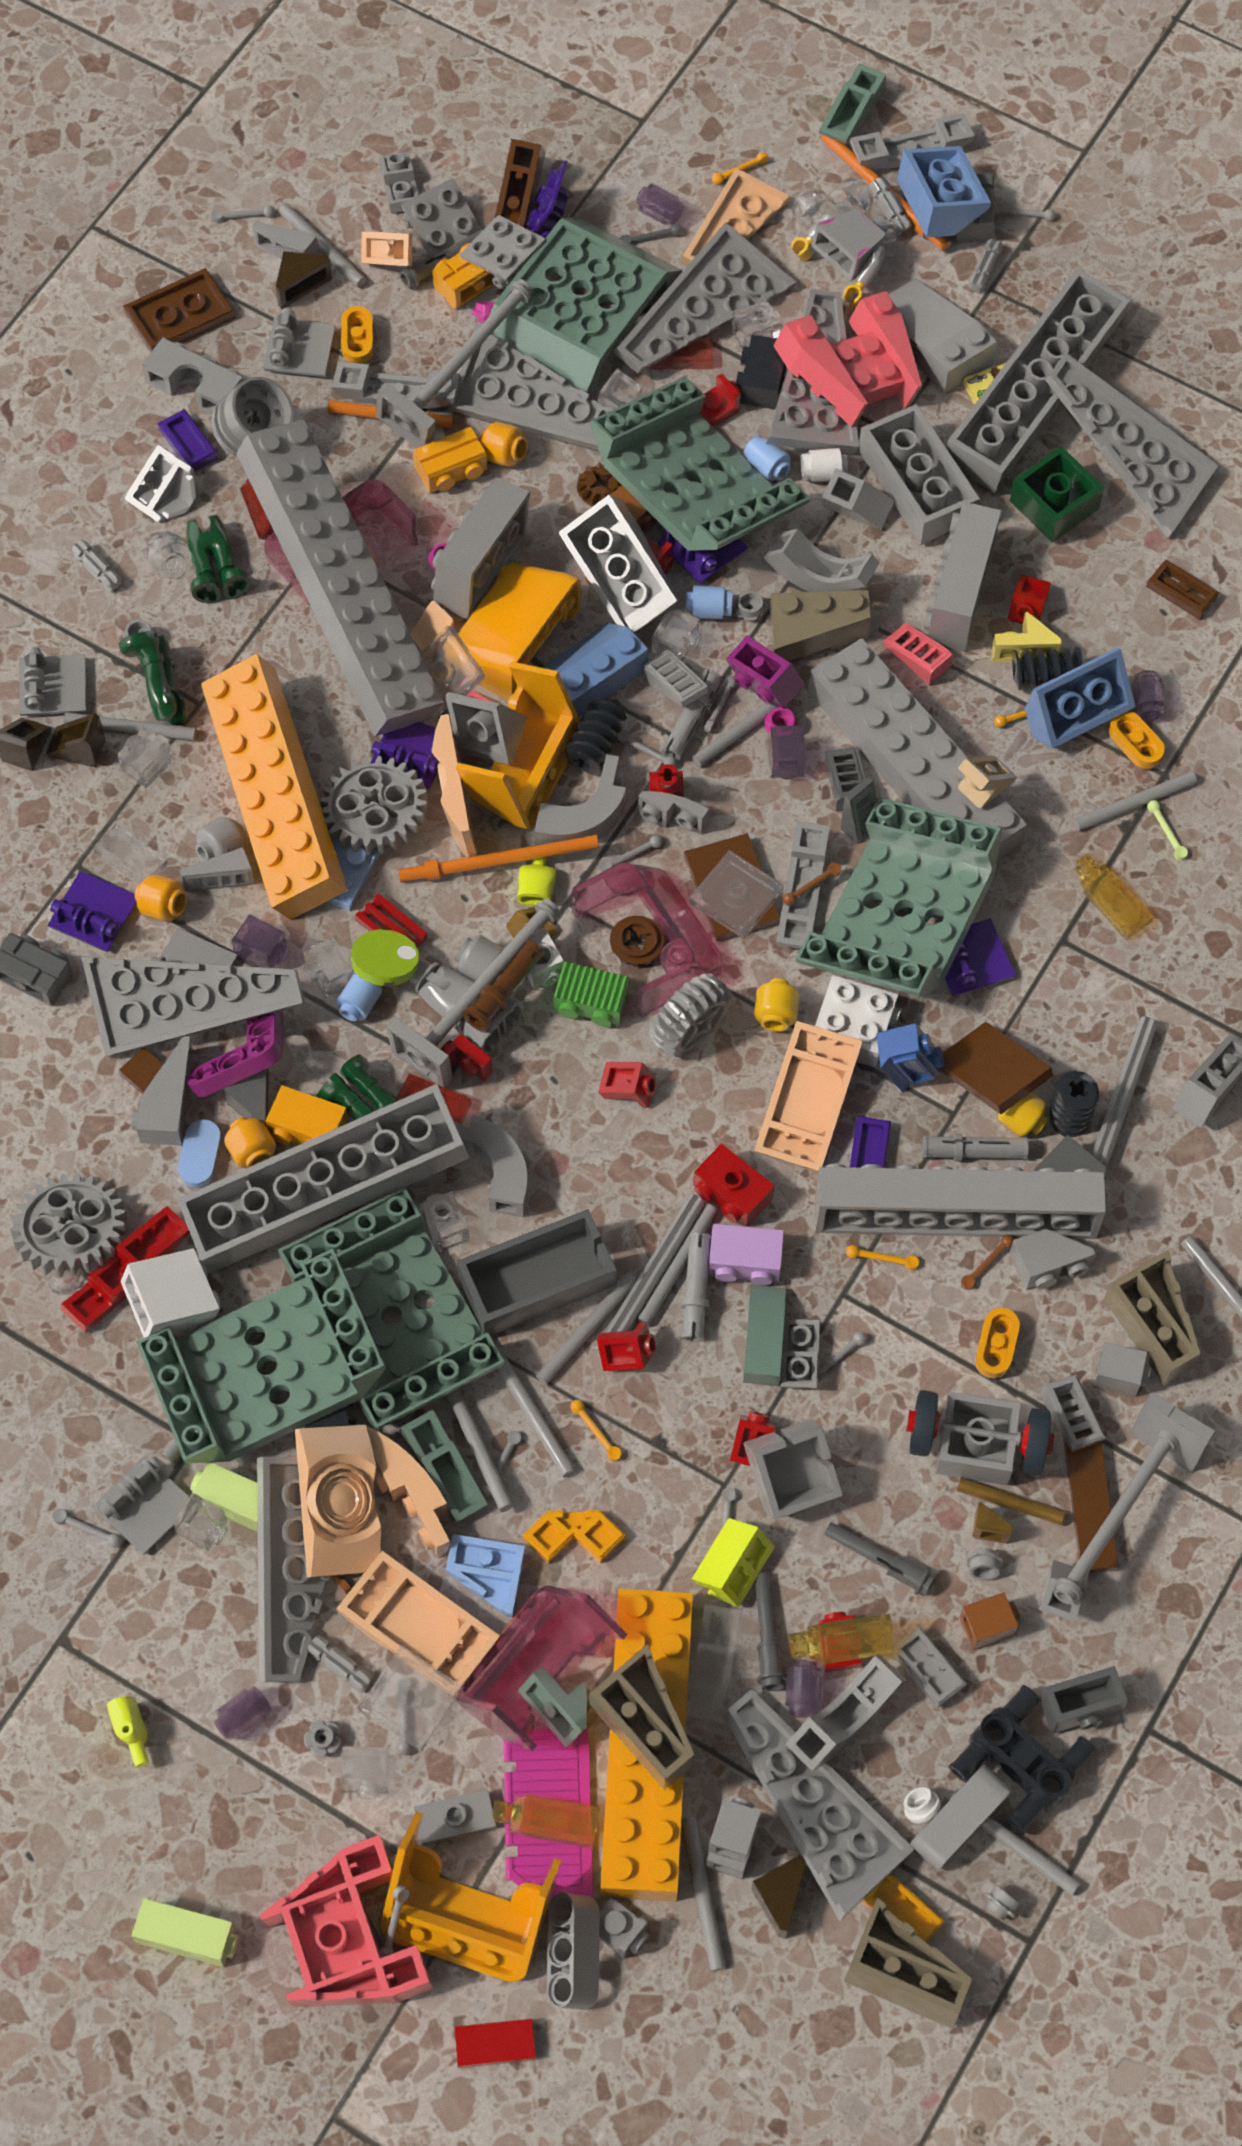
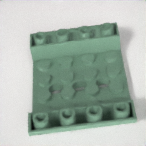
M579 217L561 218L545 238L546 241L533 253L496 300L489 317L511 294L510 285L519 279L526 281L533 290L531 299L527 303L521 301L491 334L496 338L500 337L507 341L509 346L523 355H529L566 379V382L578 390L582 389L590 395L600 382V366L658 291L664 294L682 273V270ZM555 274L562 277L561 280L554 282L547 279L548 276ZM585 288L589 291L584 295L573 293L575 289ZM608 301L615 304L610 309H604L599 306L601 303Z
M684 376L592 419L591 427L604 468L688 551L717 550L809 503L811 498L790 478L773 486L700 415L706 396ZM688 479H694V480H696V481H698V482H695V481L690 482ZM665 490H669L674 493H666Z
M878 797L865 823L870 840L822 934L809 932L796 957V962L921 997L941 987L994 880L1002 829ZM879 899L883 901L880 906L874 909L866 907L872 900ZM909 907L913 909L911 914L904 917L897 916L898 911L902 908ZM939 915L944 917L942 922L935 925L927 923L933 916Z
M405 1187L278 1249L292 1283L306 1277L300 1265L301 1263L334 1249L386 1367L363 1398L356 1401L361 1412L376 1431L505 1365L488 1332L483 1334L422 1226L421 1214ZM420 1295H428L432 1297L434 1303L430 1308L422 1310L414 1305V1301ZM389 1311H397L402 1315L401 1322L394 1326L385 1324L382 1318Z
M334 1249L301 1263L305 1278L177 1338L170 1326L137 1341L170 1428L186 1464L230 1462L295 1431V1429H299L362 1399L384 1372L386 1367ZM254 1333H265V1338L259 1345L251 1346L248 1344L249 1338ZM269 1361L277 1362V1368L273 1373L269 1375L260 1374L261 1368L265 1363ZM285 1390L290 1392L289 1399L285 1403L280 1405L273 1404V1398L279 1391Z

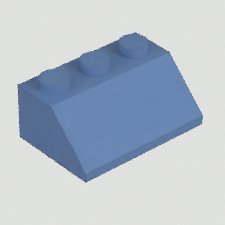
M961 146L906 149L903 151L897 181L926 237L937 238L956 235L990 208L991 202Z
M606 623L541 668L559 672L576 713L580 717L587 711L589 702L597 699H606L645 672L643 665L648 661V648L628 627Z
M1117 647L1033 689L1025 707L1032 737L1053 749L1136 707L1121 649Z

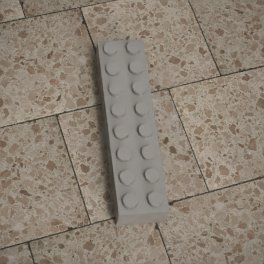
M1076 269L949 438L946 449L965 476L991 492L996 493L1062 403L1045 381L1065 352L1088 368L1123 321L1130 303L1129 298L1081 269Z
M862 638L810 671L808 693L855 747H858L862 755L905 804L1000 827L1002 829V836L997 861L1023 844L1027 824L1000 794L984 807L978 808L958 789V785L965 777L958 767L968 757Z
M435 1084L177 1199L200 1259L207 1269L213 1273L382 1198L396 1190L469 1159L470 1156L438 1085Z
M835 1163L829 1164L826 1167H819L815 1192V1233L1003 1237L1006 1234H1010L1013 1237H1023L1043 1229H1048L1067 1238L1096 1239L1106 1213L1104 1173L1094 1172L1086 1168L1077 1169L1074 1172H1059L1055 1168L1023 1171V1169L1018 1167H1009L1001 1171L988 1170L981 1166L971 1167L967 1170H953L949 1166L917 1169L913 1165L882 1168L876 1164L864 1165L861 1168H851Z

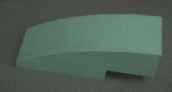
M859 63L849 82L845 81L819 129V133L847 144L850 138H853L862 127L885 90L886 74Z
M750 1286L743 1383L779 1386L786 1288Z
M433 1409L398 1428L416 1461L438 1487L447 1502L448 1512L455 1523L488 1505L455 1444L448 1438Z

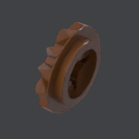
M599 462L594 467L587 465L585 471L579 474L577 492L583 502L593 507L606 496L614 493L621 484ZM596 479H600L602 482L608 481V489L602 485L596 487Z
M629 916L620 920L610 934L612 954H615L621 963H630L634 968L638 964L646 963L649 965L653 959L660 956L664 946V935L660 926L652 919L644 916ZM631 932L638 940L645 939L642 945L643 950L638 949L636 945L629 946L631 944Z

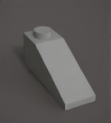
M1229 1034L1187 1080L1172 1109L1182 1115L1187 1121L1201 1128L1215 1113L1242 1076V1042Z
M182 1037L140 1097L139 1110H133L132 1130H137L140 1143L182 1146L189 1093L186 1078L192 1069L194 1053L190 1037Z

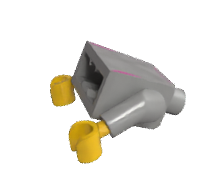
M858 209L845 213H826L806 232L808 235L806 238L798 237L793 240L792 250L794 253H797L800 249L804 248L798 254L800 261L803 262L811 258L812 249L810 246H812L850 281L857 279L856 284L848 285L844 290L846 301L851 294H858L853 303L854 307H857L860 300L864 298L863 288L865 285L869 287L881 268L885 256L883 246L886 239L885 233L888 231V224L881 216L870 220Z

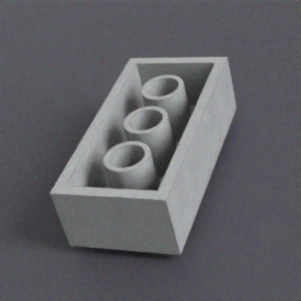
M917 404L861 428L859 452L887 495L894 500L895 507L920 545L949 533L953 514H960L963 501L979 505L980 498Z
M497 477L493 479L488 488H482L476 505L473 508L467 509L459 529L454 528L452 530L444 550L439 549L433 560L432 566L436 569L431 590H434L433 600L442 609L466 619L471 616L496 580L500 569L507 564L526 536L530 491Z
M963 501L960 514H953L949 529L950 535L945 541L942 563L937 569L934 582L935 587L934 591L930 594L924 629L929 630L928 637L944 647L963 652L966 650L992 557L1001 510Z

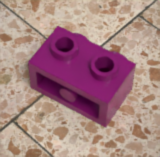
M746 636L725 659L735 673L733 676L735 682L745 690L749 688L754 689L756 695L768 705L773 702L784 709L805 685L790 662L749 636Z

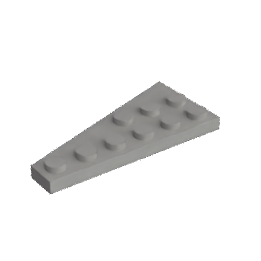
M725 222L617 347L614 354L635 372L640 373L793 288L796 281Z
M811 289L807 296L802 318L812 315L830 345L847 340L841 292ZM787 368L766 444L814 450L840 448L841 453L856 454L859 449L857 423L853 427L849 426L834 412L836 407L823 395L820 397L816 396L810 390L811 384L802 376L797 378Z
M477 322L473 334L481 327ZM491 334L462 365L459 372L461 379L455 403L448 405L450 412L491 423L501 422L513 425L525 432L599 451L591 422L592 419L613 409L608 406L604 407L593 400L582 389L578 390L566 382V379L529 355H523L509 346L507 341L500 337L496 338Z
M1065 352L1045 381L1168 538L1219 465Z
M81 956L105 1056L107 1057L306 1004L298 971L294 969Z
M263 1456L257 1458L259 1683L299 1682L308 1654V1646L312 1640L310 1633L315 1616L319 1614L323 1602L320 1599L325 1582L329 1581L330 1576L307 1578L297 1457Z
M751 1689L728 1708L724 1718L837 1918L841 1921L897 1869L915 1849L828 1763L811 1771L785 1745L795 1734V1731Z

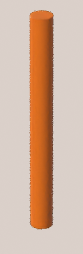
M329 400L328 413L378 419L376 417L377 406ZM427 413L436 421L435 427L453 428L454 416Z

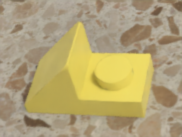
M1025 612L1022 633L1009 631L995 634L992 646V662H1012L1013 649L1017 651L1019 658L1023 649H1029L1033 658L1037 648L1043 650L1045 657L1049 648H1055L1059 656L1061 638L1030 613Z

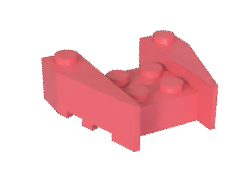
M886 291L860 300L848 321L857 334L856 337L830 345L812 315L785 323L773 345L788 370L797 378L802 376L811 384L810 390L818 397L823 395L836 407L834 412L851 427L856 425L868 404L896 395L904 409L908 408L922 386L903 317Z
M380 1835L343 1848L321 1869L311 1873L304 1879L302 1884L287 1896L281 1897L260 1914L261 1920L268 1928L283 1922L286 1924L306 1986L286 1994L288 2002L293 2007L399 2003L434 1989L424 1958L417 1945L383 1958L380 1956L360 1895L362 1892L391 1881L393 1867L385 1843Z

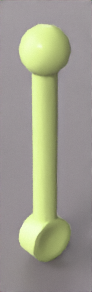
M1156 800L1150 801L1147 805L1148 811L1154 813L1174 847V857L1180 861L1186 859L1188 850L1178 843L1160 812V803Z

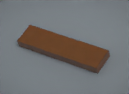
M1090 1429L1074 1433L1076 1439L1092 1434ZM1063 1438L1078 1558L1080 1559L1111 1512L1102 1442L1071 1452ZM1114 1535L1089 1573L1118 1570Z

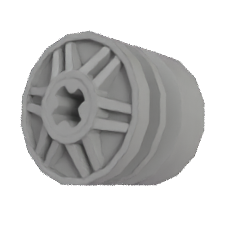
M261 376L251 377L241 382L218 401L212 411L211 425L214 436L221 447L232 455L237 456L236 453L247 434L293 422L294 410L290 397L284 388L274 380Z

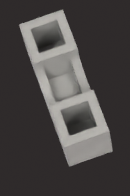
M165 338L160 340L142 364L145 382L171 396L184 384H198L199 386L195 390L198 409L211 416L218 401L243 382V377L231 368L226 369L214 363L209 357L199 356L187 350L184 345L178 342L173 343Z
M733 1797L732 1801L723 1799L709 1842L706 1868L742 1880L756 1837L761 1812L754 1809L755 1805L752 1802L738 1797Z

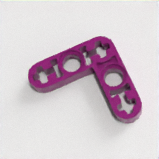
M282 1011L247 1019V1044L194 1068L188 1074L186 1082L195 1096H208L274 1065L283 1054Z

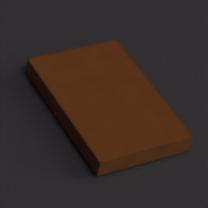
M206 268L123 305L126 316L150 353L162 338L181 344L236 318L234 309Z
M748 833L684 851L685 861L716 942L780 923L779 912Z
M987 1022L981 1024L944 1051V1066L940 1067L942 1073L1000 1115L1054 1076L1049 1065Z

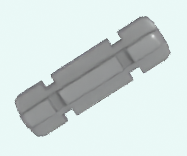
M880 177L870 183L869 190L874 198L879 199L876 202L887 220L893 222L891 226L895 233L898 235L904 234L910 230L912 223L907 215L902 214L904 210L893 192L887 190L889 186L885 179Z
M993 238L987 241L984 247L985 250L982 251L975 266V272L972 273L969 279L968 288L971 291H976L977 293L984 291L987 285L986 281L989 280L997 263L996 260L1002 252L1003 244L1001 241H996Z
M85 540L78 541L71 548L75 558L79 562H83L82 565L97 581H102L101 585L107 591L113 592L116 588H119L122 584L120 576L114 570H110L111 567L95 550H91L92 547Z
M318 1635L310 1642L308 1646L310 1655L318 1661L322 1659L324 1666L345 1682L349 1680L350 1686L359 1693H363L368 1689L373 1681V1677L363 1668L358 1669L356 1662L335 1646L331 1648L330 1642L324 1637Z

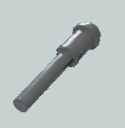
M479 230L435 256L428 254L423 259L412 264V266H403V270L399 272L402 283L407 288L418 287L420 281L433 275V269L440 260L444 258L450 259L457 255L464 245L471 243L483 230Z
M832 1522L824 1533L827 1537L888 1570L886 1575L915 1589L914 1594L916 1595L922 1593L926 1596L934 1583L936 1576L930 1573V1568L924 1570L904 1559L899 1554L893 1557Z
M760 1572L755 1580L761 1643L757 1646L760 1675L757 1677V1682L761 1684L764 1691H778L784 1688L787 1675L782 1672L781 1643L775 1640L769 1573Z

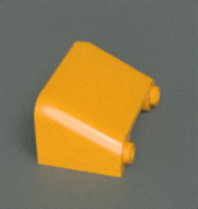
M513 562L509 566L504 565L497 575L496 583L457 636H452L447 641L444 647L446 668L508 701L518 687L509 669L510 663L516 662L529 665V662L558 622L565 623L568 618L573 620L581 610V580L568 573Z

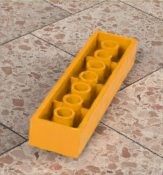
M255 654L201 683L271 908L292 920L348 891L276 668L258 654Z
M618 1588L613 1673L648 1644L656 1668L663 1679L667 1694L686 1734L693 1593ZM611 1729L609 1736L600 1897L676 1902L678 1893L683 1775L663 1790Z

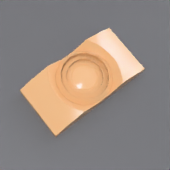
M449 714L440 716L432 747V753L439 760L437 766L442 790L440 801L450 824V833L461 852L466 857L477 856L466 789L456 770L457 764L461 763Z
M796 1021L755 1146V1153L819 1172V1167L824 1166L863 1041Z
M366 1425L295 1429L307 1578L365 1573L380 1554L381 1524L374 1501L376 1463Z
M381 1551L337 1607V1611L372 1641L394 1653L420 1676L456 1697L500 1639V1635L383 1551Z

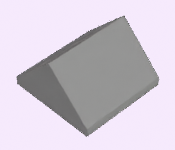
M451 692L445 695L458 752L510 765L514 761L527 716L499 703Z

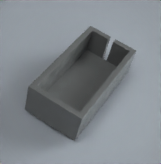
M589 1209L457 1260L458 1278L483 1334L488 1332L490 1336L616 1286V1268L604 1242L601 1243V1235Z

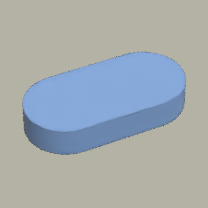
M195 1121L186 1130L178 1170L183 1183L192 1188L204 1187L214 1177L221 1146V1134L218 1126L212 1121Z

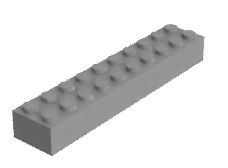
M304 419L247 434L236 453L374 736L392 732L416 722L430 720L442 705L443 700Z

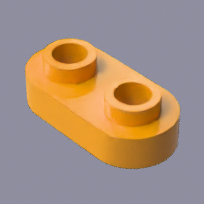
M353 306L346 309L341 317L342 355L349 363L364 364L373 355V318L371 312L362 306Z
M1126 711L1111 719L1109 726L1111 739L1136 766L1143 769H1152L1161 763L1165 751L1164 744L1140 716L1134 712ZM1126 729V730H1128L1130 733H1129V734H1124V733H1122L1120 730ZM1147 752L1151 757L1144 756L1141 753Z
M1007 1308L991 1310L984 1320L975 1356V1365L979 1373L987 1378L996 1379L1004 1376L1012 1362L1020 1322L1017 1315ZM1002 1325L1006 1328L1007 1332L1003 1334L998 1333L994 1327ZM992 1357L997 1359L999 1364L991 1366L986 1360Z

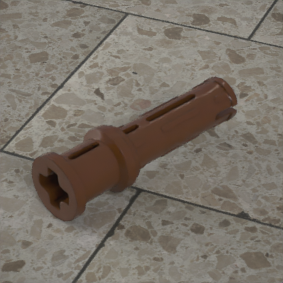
M528 940L494 983L484 986L480 990V997L471 1007H466L462 1012L468 1024L481 1032H486L490 1028V1021L499 1011L505 1010L508 1006L510 994L544 956L542 948L535 952L539 947L537 943Z

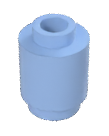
M760 435L754 437L744 450L747 461L769 481L783 479L790 471L791 457L779 446L766 444L767 437L763 438Z
M693 585V592L686 593V611L692 612V618L723 619V616H731L732 590H724V587Z
M353 974L336 1001L337 1006L340 1008V1014L350 1021H357V1019L365 1020L382 994V986L364 981L357 974Z

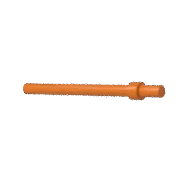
M825 135L821 136V140L868 184L880 178L870 167L861 166L856 155L844 143ZM889 186L887 190L893 192L904 210L902 214L907 215L910 222L915 226V231L923 239H929L942 252L946 251L951 244L950 241L944 236L937 238L926 237L910 205Z
M597 835L443 862H438V859L424 861V865L398 869L400 882L427 878V881L441 879V875L599 848Z

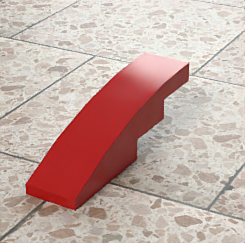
M168 1206L163 1208L115 1247V1256L110 1257L103 1263L102 1267L99 1266L88 1275V1282L61 1303V1311L84 1333L89 1331L127 1298L121 1284V1279L127 1265L171 1254L189 1235L190 1231L187 1224Z

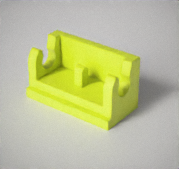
M728 1518L692 1577V1580L697 1585L709 1588L707 1594L711 1597L739 1608L775 1546L758 1527Z

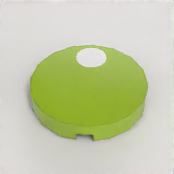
M379 929L368 931L355 940L352 945L350 960L354 972L364 981L379 986H385V982H394V985H399L411 979L417 971L419 951L415 943L407 936L392 930Z

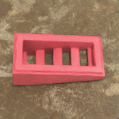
M906 622L883 641L884 647L928 685L952 666L954 655L948 649ZM904 635L909 637L902 645L896 643ZM913 643L917 644L913 650H907ZM922 650L926 652L921 657L917 656ZM932 657L934 661H932L930 664L926 662L928 659Z

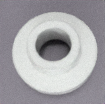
M926 1787L916 1788L904 1799V1813L912 1823L929 1822L940 1810L941 1800L935 1792L930 1791Z

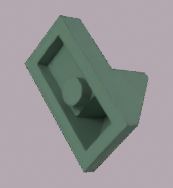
M542 1666L519 1688L518 1692L566 1748L587 1728L586 1682H583L569 1694H566L558 1681Z

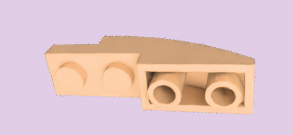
M366 1426L376 1463L377 1473H375V1482L382 1494L388 1492L393 1502L403 1498L402 1502L409 1517L412 1519L417 1516L422 1526V1529L418 1530V1534L426 1550L433 1548L437 1558L448 1554L450 1541L439 1521V1518L448 1515L447 1502L423 1467L401 1446L382 1433Z

